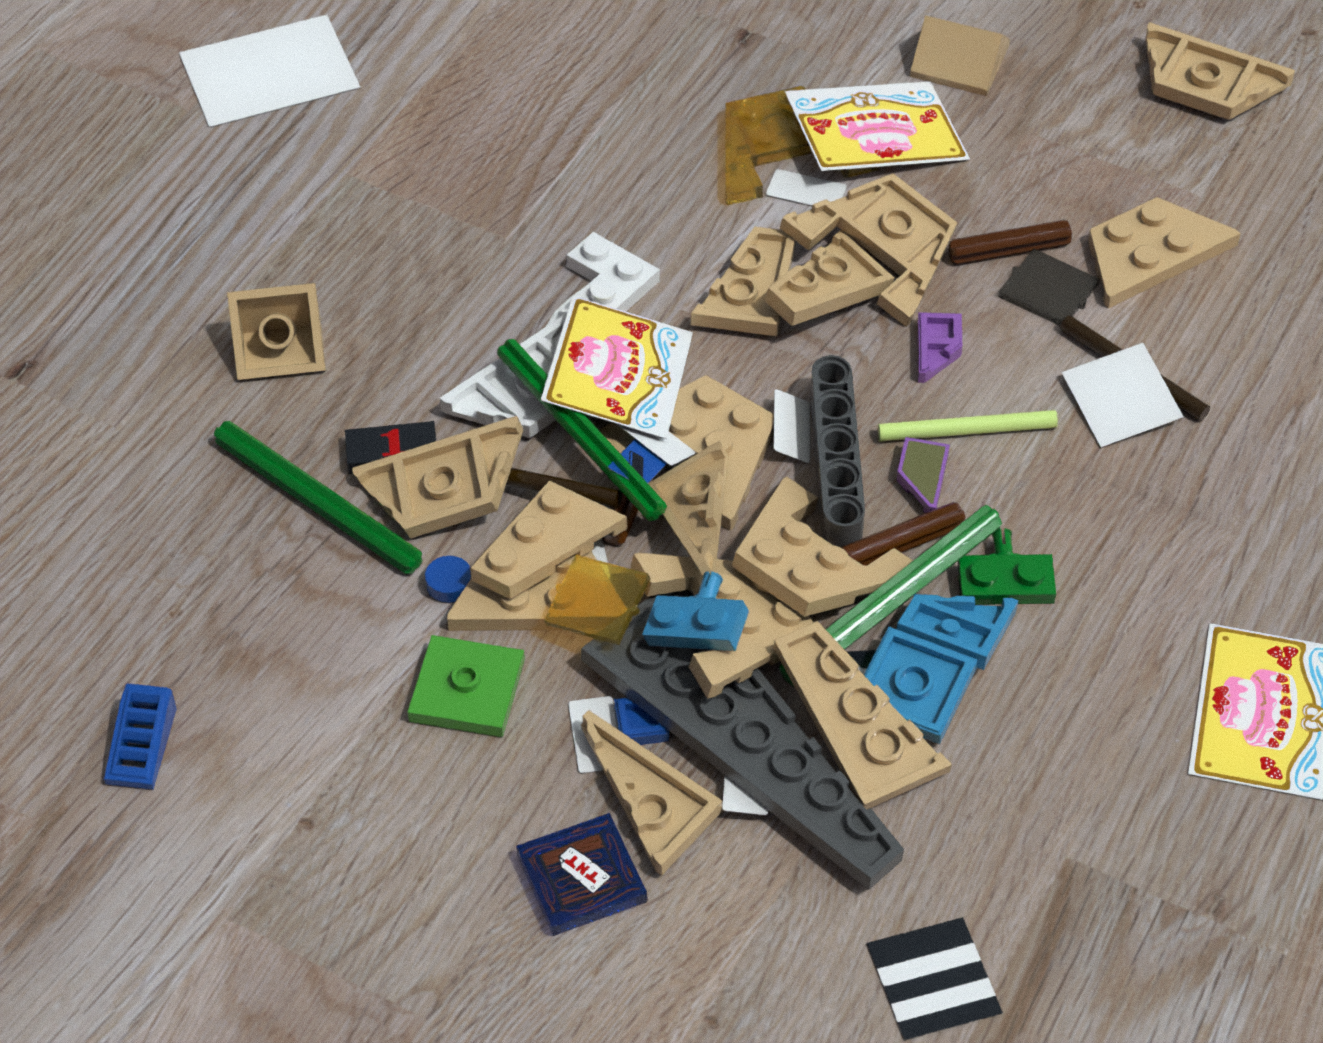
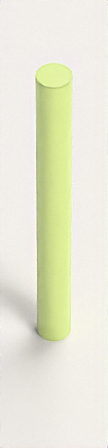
M1056 410L883 423L878 424L879 442L905 440V437L920 439L1057 428L1058 418Z

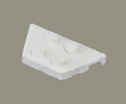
M567 313L520 344L547 375L551 368ZM500 358L440 397V407L444 413L483 425H489L517 416L523 427L522 436L531 438L556 420Z

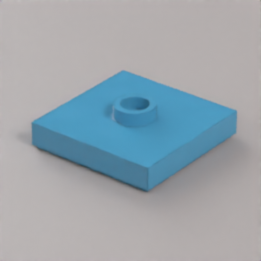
M888 627L864 676L874 686L878 685L890 698L889 702L906 721L911 720L924 734V739L940 744L977 669L978 659Z

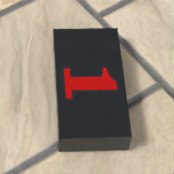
M434 421L345 430L348 473L353 474V467L435 442Z

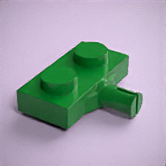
M1001 528L992 534L994 543L993 554L965 555L958 561L960 596L975 597V605H1002L1003 598L1016 599L1018 604L1055 603L1056 585L1052 554L1021 555L1013 553L1012 531L1004 528L1003 538Z

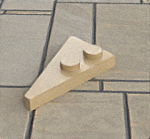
M720 441L648 483L666 503L667 509L662 515L702 576L708 571L711 575V572H715L729 458Z
M588 710L582 716L583 723L581 724V729L655 871L662 876L722 812V800Z

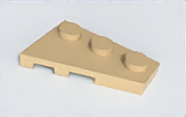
M755 226L731 258V265L722 278H717L711 285L710 294L703 304L698 303L692 311L691 325L777 336L781 316L765 302L768 287L791 270L796 241L783 230Z

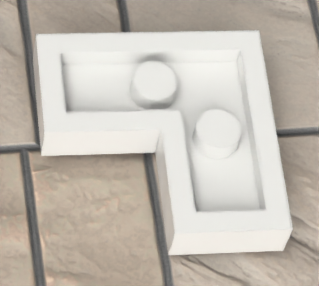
M592 232L567 254V268L591 281L575 296L626 312L660 282V269L595 232Z

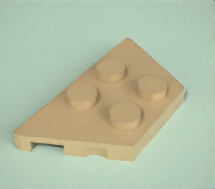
M1149 23L1147 26L1145 39L1153 95L1230 120L1290 87L1295 74L1293 69L1160 25Z
M1158 197L1091 228L1088 243L1091 255L1096 259L1095 270L1097 278L1102 281L1104 305L1109 309L1238 246L1241 233L1234 228Z
M514 416L353 467L352 471L363 488L411 539L497 512L523 433V427L519 418Z
M592 551L582 557L574 554L555 566V573L512 599L506 598L470 580L448 612L447 622L448 631L606 630L629 611Z

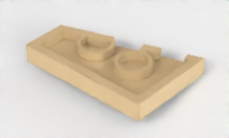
M840 230L833 236L832 243L826 248L820 246L812 252L811 259L803 266L796 265L769 286L765 302L793 326L879 296L893 283L894 277Z
M549 481L470 568L471 581L512 599L555 573V566L574 554L582 557L594 549V542L609 533L615 537L627 529V516Z

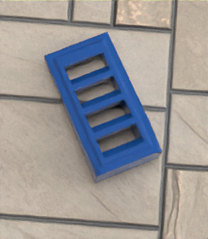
M139 684L125 685L104 776L106 785L154 790L177 710L171 689ZM134 724L153 726V729L134 727ZM128 743L144 744L150 746L149 748L131 747L128 746ZM123 760L146 762L145 768L123 766L122 763Z

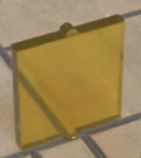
M575 555L563 582L555 587L557 594L544 622L548 626L620 645L632 617L640 612L638 604L651 578L648 573Z

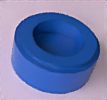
M442 556L433 560L425 571L426 588L430 596L441 602H456L471 580L470 565L464 559L457 556Z

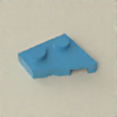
M915 594L900 618L897 630L978 659L977 668L984 670L1016 614L1018 600L1003 598L1001 606L975 605V597L973 596L944 598L938 595Z

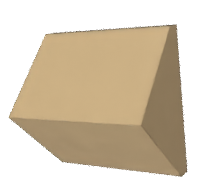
M925 15L910 77L987 96L1007 52L1010 39L1000 33Z
M316 283L227 292L237 380L326 370Z

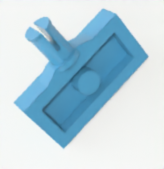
M708 571L703 574L698 593L694 596L657 595L642 635L649 646L736 651L749 610L743 600L716 599L723 578L715 572H711L710 575Z

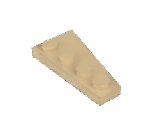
M818 621L774 640L773 648L840 771L849 780V787L852 793L866 810L951 771L952 764L941 752L936 753L923 739L924 734L911 720L906 721L889 702L890 698L878 685L874 686L858 669L859 665Z

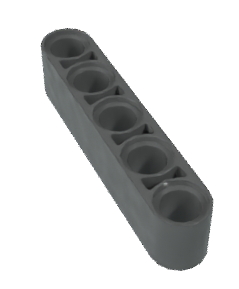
M828 355L817 359L812 366L810 406L821 537L834 546L842 547L863 538L865 502L852 369L844 358Z

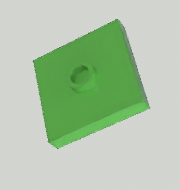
M431 635L408 709L409 722L503 737L525 661L524 650Z

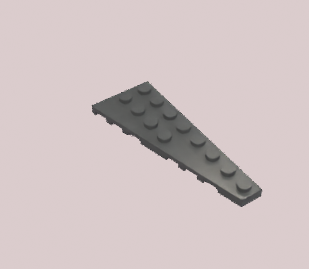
M689 590L660 594L659 596L690 597L693 594ZM657 595L648 597L581 648V661L868 890L902 861L904 848L871 808L866 810L849 789V780L841 771L835 772L821 754L822 747L814 737L809 739L795 722L796 715L758 668L753 670L750 678L741 683H737L734 680L724 686L721 694L713 698H707L692 674L689 665L693 654L711 650L648 645L642 634Z

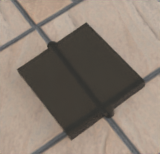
M1033 249L1019 267H1013L1012 276L1000 289L998 297L1060 326L1066 316H1074L1079 309L1086 307L1087 298L1098 286L1099 278Z

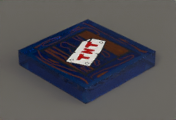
M610 813L516 846L518 859L553 936L648 902L647 891Z

